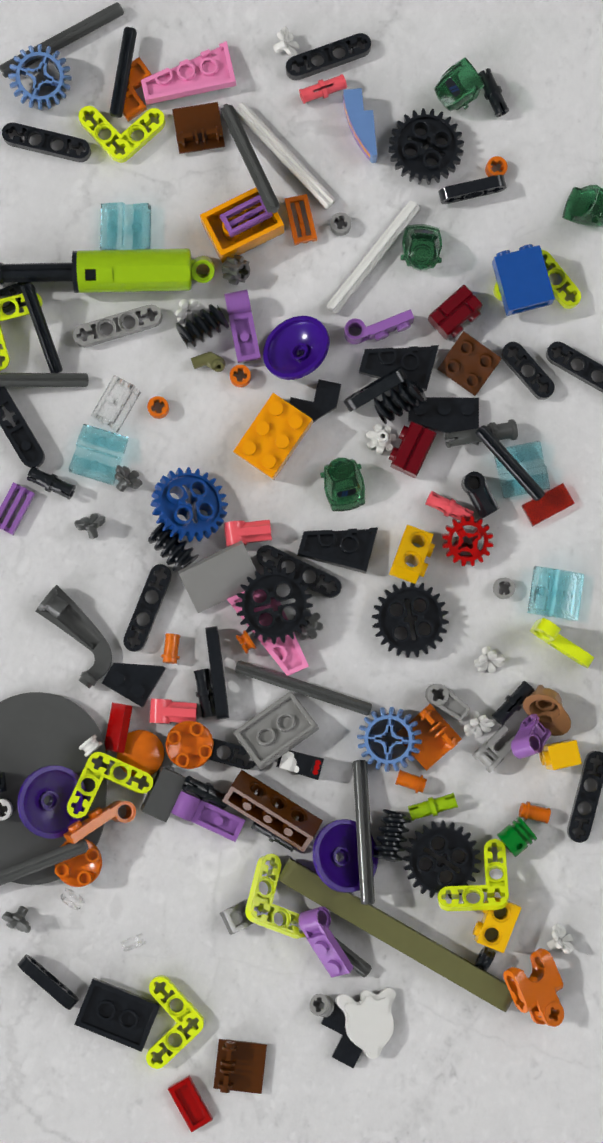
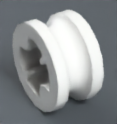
M96 735L90 737L79 747V750H84L85 757H88L103 744L101 741L98 742L96 740Z
M0 799L2 806H7L8 811L4 812L5 816H2L0 813V821L10 818L13 813V805L7 799Z

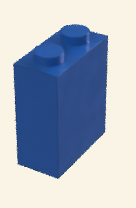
M528 244L520 247L519 251L510 253V250H505L496 254L492 261V266L506 316L552 305L555 297L540 245L533 247V244Z

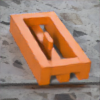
M307 194L285 198L284 201L294 246L299 245V243H308V241H317ZM299 201L304 202L311 233L308 236L306 235ZM290 203L295 204L302 237L297 236Z

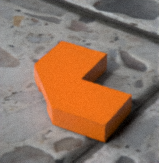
M140 57L131 63L123 115L128 122L147 109L135 90L142 86V79L152 74Z

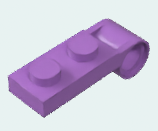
M242 290L224 294L238 363L261 359L248 291Z
M410 309L367 327L362 320L351 319L345 325L344 337L348 343L354 345L375 338L376 341L388 337L392 331L402 332L411 327L410 324L414 321V316ZM358 327L362 333L359 336H352L349 333V329Z
M182 790L171 811L172 814L182 819L198 824L236 842L246 821L231 812L209 802H204L200 798Z
M322 906L301 912L298 919L299 926L331 978L349 974L354 967L329 929L331 916L328 909Z

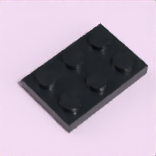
M93 978L74 1025L142 1052L160 1004Z

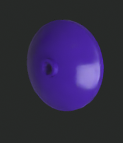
M296 316L280 323L270 333L263 348V360L267 369L274 376L284 380H295L312 373L321 365L328 353L330 345L328 331L319 320L310 316Z
M49 765L37 769L27 777L20 788L17 807L22 823L30 832L43 838H60L69 831L68 827L79 820L82 821L83 817L76 819L67 812V803L78 782L79 776L69 768ZM82 781L81 788L85 792H87L86 787ZM78 791L75 796H80L78 802L71 804V807L74 808V814H77L79 811L83 812L85 809L82 807L83 800L86 799L88 801V796H83ZM46 796H49L50 800L47 804H45L44 798Z
M348 819L336 820L324 826L318 833L313 845V863L318 876L329 888L342 893L360 890L356 821ZM371 835L372 855H378V851L374 849L376 843ZM336 854L339 856V861L336 860ZM372 857L374 876L377 870L378 858Z

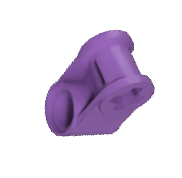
M531 714L521 722L520 728L511 742L512 752L518 759L541 753L546 741L551 736V731L540 723L537 714Z

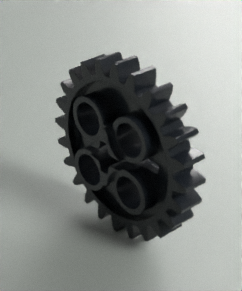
M422 108L421 115H418L413 110L412 118L405 114L404 123L397 121L398 129H392L391 134L394 137L389 138V143L392 146L389 147L388 152L394 154L391 156L390 161H398L395 164V170L402 168V177L410 174V182L416 177L418 178L419 185L423 179H426L427 184L430 185L432 178L439 183L440 175L447 179L449 176L448 170L454 173L456 170L455 165H460L461 159L457 156H463L464 150L460 148L463 147L464 141L458 139L461 138L462 132H455L458 124L450 125L451 117L445 120L442 119V111L438 116H435L434 109L430 111V114H426L425 109ZM422 128L426 131V134L418 135L415 130ZM444 138L447 144L440 145L436 142V139ZM426 144L430 145L426 150L423 149ZM414 149L416 154L409 156L405 153V150ZM434 158L438 163L432 166L427 164L426 160Z
M276 566L273 567L272 573H269L266 567H264L263 575L255 571L256 579L253 580L247 577L250 584L248 586L241 584V588L245 592L237 593L242 602L235 603V605L242 608V611L236 614L237 616L245 617L240 624L249 625L246 630L247 633L255 631L254 639L263 635V643L267 641L268 637L272 639L273 644L276 643L279 637L285 643V636L287 635L293 640L294 631L302 633L299 627L301 624L308 626L304 618L312 617V614L306 611L307 608L313 607V604L307 603L312 594L304 593L309 586L304 585L301 587L300 584L303 578L300 577L295 580L294 571L289 576L286 575L285 567L281 573H277ZM285 584L290 588V593L286 597L277 595L276 590L279 585ZM258 590H262L267 594L266 600L262 603H257L253 599L254 593ZM292 598L295 599L294 603L278 606V611L268 608L254 612L256 607L270 605L272 599H275L278 603ZM287 607H291L296 611V616L292 620H286L282 616L283 610ZM264 613L270 614L273 618L269 626H262L259 623V618Z
M402 581L401 589L394 584L392 585V593L388 590L384 591L386 599L383 597L378 598L382 605H374V609L379 613L372 615L373 619L378 620V623L372 625V628H379L380 630L375 637L383 636L384 639L381 645L390 644L388 652L396 648V656L405 651L406 658H409L411 652H414L417 658L419 657V650H422L427 655L428 646L436 649L434 641H443L439 633H447V630L442 628V625L449 623L448 620L443 619V616L449 612L441 611V607L446 603H438L437 599L440 594L432 596L433 588L430 587L425 591L424 583H421L419 588H416L414 583L407 587L406 583ZM405 599L409 600L411 616L416 617V621L413 622L416 640L411 638L409 622H404V619L408 616L404 602ZM417 599L423 600L426 604L425 611H416L413 607L414 601ZM392 604L401 605L403 609L402 615L393 616L390 613V606ZM420 623H427L430 626V633L428 635H421L418 632V625ZM397 627L406 629L407 637L404 640H399L395 637L394 631Z
M441 820L440 827H437L436 823L431 821L430 829L423 824V833L417 830L414 831L417 836L416 840L408 838L412 847H404L409 852L408 856L403 857V860L409 861V864L403 867L404 870H411V873L407 876L408 880L415 878L413 887L422 885L420 893L424 894L429 890L430 898H433L435 893H439L443 887L469 886L467 884L468 880L476 881L472 873H480V870L474 867L475 864L481 863L480 859L475 858V855L479 854L480 850L472 848L477 841H468L471 833L467 832L463 835L464 827L462 826L455 830L454 822H451L446 827L445 821ZM437 836L444 839V846L441 849H433L431 842ZM427 847L439 856L446 854V860L459 867L460 872H456L444 863H441L439 866V861L424 852L423 848ZM457 849H461L465 853V857L461 862H454L452 859V854ZM424 857H428L432 861L431 867L427 870H422L419 867V861ZM444 870H449L452 873V879L447 883H443L439 879L440 873Z

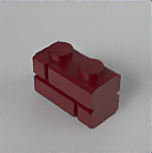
M463 285L429 315L428 321L444 339L447 340L450 336L456 338L464 330L462 326L467 321L473 323L481 315L480 310L483 305L466 285Z
M411 422L409 427L404 425L399 435V439L402 442L399 448L394 446L389 456V460L392 461L390 467L416 479L437 433L414 422Z

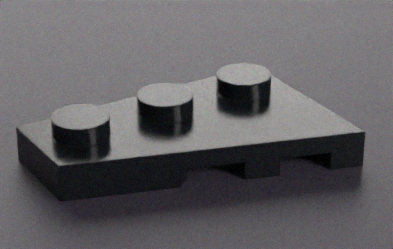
M431 345L430 347L412 346L409 348L365 349L359 374L379 379L394 369L402 367L407 378L412 382L416 380L423 391H427L439 345ZM406 379L401 382L404 386H407Z
M426 397L427 401L425 403L419 400V406L414 407L411 405V410L408 412V422H414L433 431L451 433L479 428V398Z
M378 527L361 530L356 528L342 531H304L297 556L366 574Z

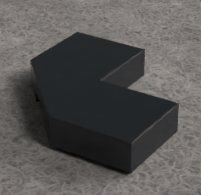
M318 379L314 402L291 397L289 404L312 418L314 423L337 408L341 384Z
M334 1002L332 1014L324 1017L321 1024L342 1035L332 1054V1058L354 1068L362 1049L350 1041L347 1036L344 1012Z

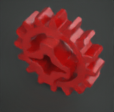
M472 514L469 520H465L464 515H461V521L459 522L453 518V526L446 525L445 527L449 533L442 534V538L447 540L442 546L443 548H449L446 556L453 555V563L461 560L462 566H465L467 561H470V564L475 566L476 559L482 563V555H490L487 547H493L494 545L493 542L488 541V539L493 538V533H486L490 528L489 525L482 526V518L474 521ZM470 525V526H474V527H476V528H474L473 530H470V529H465L464 526ZM456 531L458 539L452 545V536ZM465 536H467L468 538L473 537V538L471 539V540H472V544H470V545H469L468 543H464V544H463V542H464L463 537H465ZM483 536V545L481 549H479L477 546L478 540H480ZM465 551L470 552L472 555H462L460 553Z

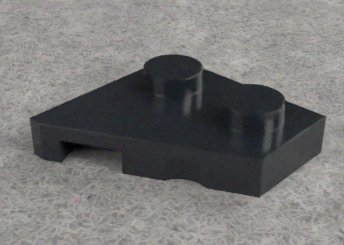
M113 663L102 684L137 705L144 707L166 668L155 665Z

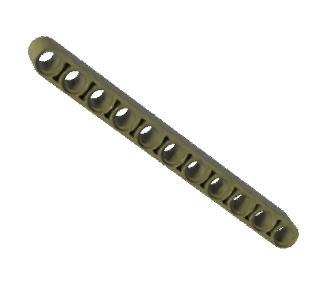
M291 858L286 862L279 875L278 880L496 1008L507 1012L513 999L504 981L475 966L468 960L373 905L361 904L360 898L354 894L342 893L329 888L316 872Z

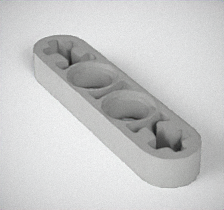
M155 305L142 306L81 324L74 329L73 338L80 347L94 346L154 328L161 323L162 313ZM149 311L158 314L154 317V321H150L149 318L143 319V325H140L139 318L137 317V314H140L141 318L147 317ZM126 317H133L136 323L133 328L127 329L123 327L122 323ZM108 323L113 326L111 334L103 335L100 333V328L103 324ZM93 327L96 328L99 338L95 339L94 334L87 336V341H83L82 338L78 339L82 331H85L87 334L93 333Z

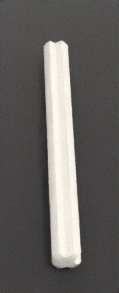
M245 103L239 104L235 109L237 115L325 209L330 208L335 202L330 193Z
M409 201L328 302L326 307L330 312L337 314L419 212L420 207L417 203Z

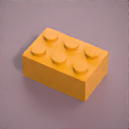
M256 187L200 214L201 223L222 263L227 260V257L234 258L235 254L241 255L284 233V224L278 212L272 213L273 217L232 238L229 236L224 223L220 219V215L258 196L259 193ZM259 202L258 204L228 218V222L261 206V203ZM265 210L233 226L232 229L265 213Z
M272 393L233 452L275 480L313 424V419L275 393Z

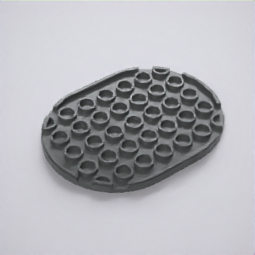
M29 692L12 696L0 702V772H5L7 791L0 792V799H7L13 805V813L10 818L0 821V870L57 849L67 841L64 836L54 839L37 836L30 832L22 823L18 813L17 801L20 788L27 777L37 769L49 765L69 768L80 777L91 754L85 757L84 750H79V747L93 735L97 736L96 740L98 742L101 741L103 743L93 753L102 752L107 754L104 738L92 717L76 703L62 696L43 692ZM103 758L92 759V762L95 764L94 768L98 770L99 767H104L107 769L104 774L108 775V765L102 763ZM90 778L84 779L83 783L87 792L93 791L95 782ZM103 778L90 809L81 822L89 818L88 813L93 809L106 807L107 779ZM49 796L44 798L45 804L49 802ZM0 803V813L2 816H5L4 812L8 811V808ZM104 824L83 839H87L97 845L102 835ZM55 865L11 882L38 885L53 882L60 878L55 874Z

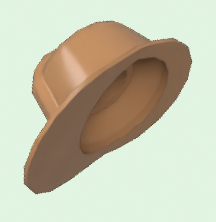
M539 685L532 695L526 697L523 701L525 712L528 715L537 714L540 723L551 731L552 736L563 735L571 728L570 717L562 706V699L559 693L555 690Z

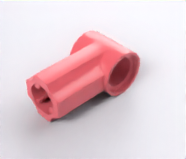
M241 520L224 523L226 547L239 541H243L244 545L253 542L272 541L270 520L253 522Z
M151 699L150 723L171 724V722L180 723L183 721H196L197 703Z

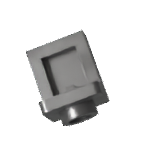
M248 899L220 912L230 935L253 924L245 914ZM255 907L254 911L257 912L258 916L261 912L258 910V907Z

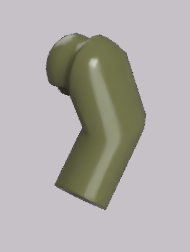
M207 352L191 358L194 369L206 365L216 372H221L226 365L224 359L213 352Z

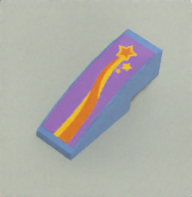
M362 88L343 90V104L350 130L365 156L371 163H376L377 148L373 110L364 111Z

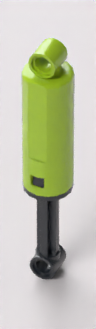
M187 248L83 250L72 252V263H0V284L10 282L73 281L74 293L189 291L192 289V280L200 283L212 280L215 265L208 256H198L196 259H191V251ZM200 264H206L210 271L203 275L198 273L196 268Z

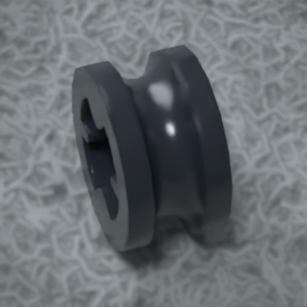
M484 946L475 961V966H482V970L487 971L496 952H489L488 948Z

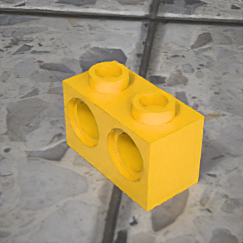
M407 525L389 575L416 584L419 576L424 577L428 564L424 563L426 556L431 557L435 544L431 543L434 534ZM413 543H417L421 547H416L413 545ZM406 563H411L414 567H409Z
M565 740L544 745L543 751L539 753L542 766L545 765L546 769L549 770L582 764L577 740Z
M493 897L495 898L496 902H500V897ZM508 901L505 907V915L500 918L494 916V910H481L484 913L482 921H477L473 930L474 940L477 943L502 953L505 952L521 910L519 905ZM489 928L497 930V936L493 940L485 938V932Z

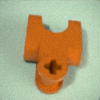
M540 948L530 956L532 973L529 978H527L523 970L514 967L504 971L503 977L516 1007L521 1012L527 1013L529 1011L532 1020L537 1024H547L548 1026L556 1027L564 1019V1009L556 992L563 988V981L550 952Z

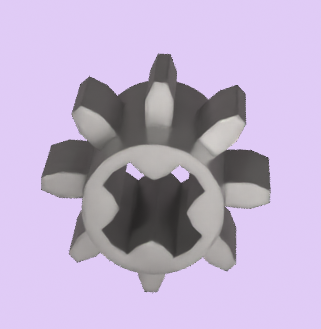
M236 254L234 258L227 257V260L222 265L223 278L234 285H238L239 281L245 283V280L250 275V262L244 260L243 256Z

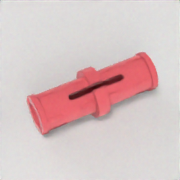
M343 74L326 81L321 79L315 85L299 89L300 97L303 104L320 97L324 99L331 93L347 89V83Z
M434 491L430 492L425 505L444 513V516H451L461 521V515H464L465 520H469L470 515L474 513V511L456 503V500L452 498L449 500Z

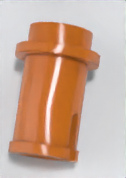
M166 633L164 654L161 655V658H163V663L177 664V660L180 659V656H178L180 635Z
M400 770L395 784L415 790V793H423L427 779L423 778V775L419 777Z
M528 801L526 804L521 803L519 817H522L524 821L531 819L545 822L546 824L549 822L550 808L530 805Z

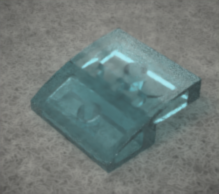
M123 202L101 204V250L150 249L151 205L149 203L126 205Z
M83 424L76 442V450L69 465V472L114 486L116 480L114 477L116 474L115 469L117 465L121 466L128 437Z
M540 441L505 447L542 490L550 489L547 466L544 464ZM494 456L503 497L508 498L527 494L525 489Z
M534 566L527 613L578 621L584 574Z

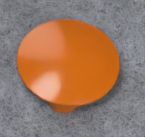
M183 721L175 725L168 733L165 743L166 752L170 760L177 766L185 769H194L205 764L212 755L214 746L210 731L203 724L196 721Z
M135 730L128 733L124 753L117 752L118 760L150 775L158 771L165 757L161 740L155 734L146 730ZM120 766L125 773H127V770L124 767ZM132 771L131 776L133 777L136 772Z
M87 839L85 840L89 849L86 853L55 864V874L67 885L83 887L92 883L100 874L102 868L101 853L97 846ZM66 841V842H65L64 844H62L60 847L65 846V845L70 844V843H68V842Z

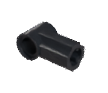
M473 471L463 477L461 481L462 489L469 496L480 518H484L500 509L481 473ZM469 477H475L478 480L479 486L477 489H471L468 486L467 481Z

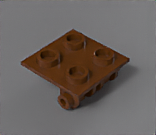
M218 102L172 109L179 154L225 147Z
M463 331L438 367V370L476 396L502 358Z
M219 1039L213 1088L220 1089L222 1093H230L231 1090L262 1094L267 1044Z

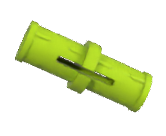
M454 792L434 799L430 797L428 801L408 806L412 821L432 814L434 817L439 812L458 808Z

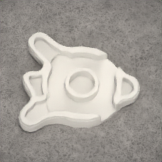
M389 987L384 988L378 994L363 990L358 1002H355L346 994H340L336 998L337 1006L345 1015L347 1036L350 1041L362 1049L365 1055L371 1059L380 1056L382 1048L393 1034L394 1020L391 1014V1006L396 993L395 990Z

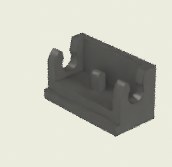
M161 766L153 780V787L148 791L142 803L141 811L167 822L182 790V785L185 784V777Z

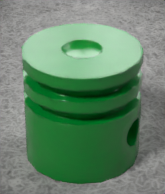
M520 817L516 818L518 821L514 820L512 822V826L509 824L497 834L498 838L514 857L528 847V843L531 845L533 843L532 840H537L535 834Z

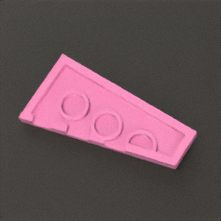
M227 41L219 44L220 47L210 51L208 49L201 52L200 56L192 60L186 59L179 62L180 65L172 69L166 68L142 79L141 83L146 105L236 86Z
M262 590L256 591L253 595V599L257 603H262L267 598V594ZM235 595L227 599L237 613L242 611V608L235 605V603L242 602L241 598ZM272 599L270 605L254 608V612H259L268 608H272L273 611H278V606H280L281 603H278L275 599ZM283 610L282 616L284 619L288 620ZM268 613L262 614L259 618V623L262 626H269L273 621L272 616ZM295 634L293 640L288 635L285 636V643L281 641L280 637L277 638L275 644L272 643L270 637H268L265 643H263V635L257 638L287 676L309 667Z

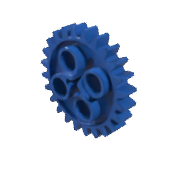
M187 467L185 473H183L181 468H178L176 474L173 471H169L167 477L163 475L160 483L157 482L156 490L151 495L154 500H152L150 505L156 507L152 515L160 516L156 523H164L165 525L162 530L170 529V537L177 533L179 534V541L184 536H187L188 541L192 542L195 536L198 542H200L203 535L208 539L212 532L216 533L219 529L218 526L221 527L224 523L222 518H225L227 515L224 509H226L228 503L222 501L226 494H219L222 486L215 487L213 484L216 479L214 478L209 481L207 479V472L201 476L198 468L195 473H191L190 467ZM192 489L199 490L201 494H196ZM170 493L176 494L179 499L173 498ZM200 510L207 512L208 516L202 515ZM177 515H183L186 521L179 519Z

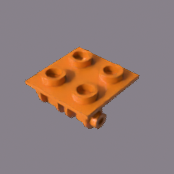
M431 704L426 706L408 722L411 724L417 721L418 725L412 729L413 731L421 730L422 732L420 735H415V739L422 740V744H414L415 748L420 749V753L411 752V754L426 771L462 740ZM405 727L397 732L399 736L409 737Z

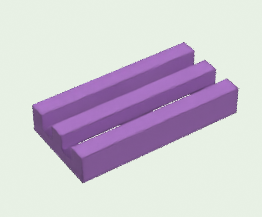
M260 195L220 215V219L231 238L273 217L272 212H267ZM259 202L261 203V206L228 222V218L258 204ZM265 210V213L232 229L233 226Z
M14 482L0 506L1 520L15 492L19 491L2 524L0 523V529L11 535H14L35 496V493ZM26 494L27 497L11 527L8 528L7 525L23 495Z

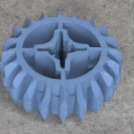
M38 44V52H34L32 45L28 46L30 54L27 55L23 49L20 50L23 58L20 59L18 56L13 58L18 63V66L14 64L9 66L11 70L16 71V73L8 74L9 79L16 80L10 83V88L18 87L14 92V96L18 97L23 94L20 102L24 104L29 99V108H33L34 102H38V109L42 110V103L46 102L47 108L50 109L51 100L56 105L60 104L57 98L58 95L64 99L66 98V94L62 89L70 90V85L64 83V81L72 80L70 75H64V73L70 71V67H62L66 62L65 58L57 60L60 54L59 51H55L53 55H50V46H47L45 53L42 52L41 44ZM42 59L37 68H24L29 61ZM49 61L57 68L60 80L54 79V77L47 73ZM43 68L46 80H42V83H39L37 87V80L33 75L41 72ZM21 74L32 80L33 87L31 93L23 87L20 80ZM44 86L57 87L48 95L38 96L41 88Z
M382 707L380 708L381 716H378L376 711L371 712L374 718L373 721L368 717L364 718V721L369 725L368 727L363 725L359 727L360 730L365 731V735H357V738L364 739L365 743L359 744L358 748L366 747L367 751L363 752L361 756H371L367 762L369 765L375 760L378 761L376 764L377 770L382 767V764H385V772H389L390 764H393L394 770L399 771V762L406 768L408 767L406 758L412 762L415 761V757L411 755V752L420 753V749L415 748L414 744H422V740L415 739V735H420L422 732L421 730L413 731L412 729L418 725L417 721L411 724L408 723L412 717L411 714H407L405 718H402L403 709H399L397 715H394V707L389 708V714H386L385 708ZM387 719L386 729L382 734H371L379 722ZM395 720L406 728L409 737H402L396 733ZM390 732L392 737L402 741L392 742V746H388L387 741L378 739V737L388 736L387 733ZM371 741L383 745L385 758H382L374 751ZM408 744L406 751L400 757L392 759V753L396 745Z

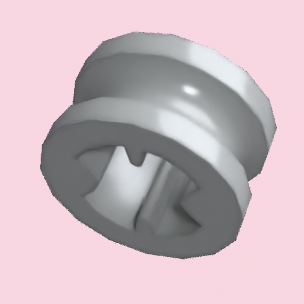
M342 212L333 215L330 223L331 231L337 236L346 235L351 229L350 217ZM339 219H343L344 224L347 226H342V229H338L335 221L339 222Z
M500 578L495 581L493 592L498 598L507 599L514 594L515 585L509 578ZM500 582H503V584L507 582L510 585L507 595L499 593Z
M316 994L310 1001V1010L316 1016L328 1017L334 1010V1001L330 996ZM320 1003H325L324 1008H319Z

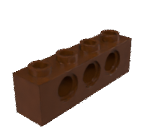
M243 770L240 771L222 802L302 852H305L323 822L322 819Z

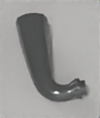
M56 585L35 612L92 651L95 658L94 664L89 670L82 672L79 679L81 683L90 689L109 670L112 662V652L108 642L92 621Z

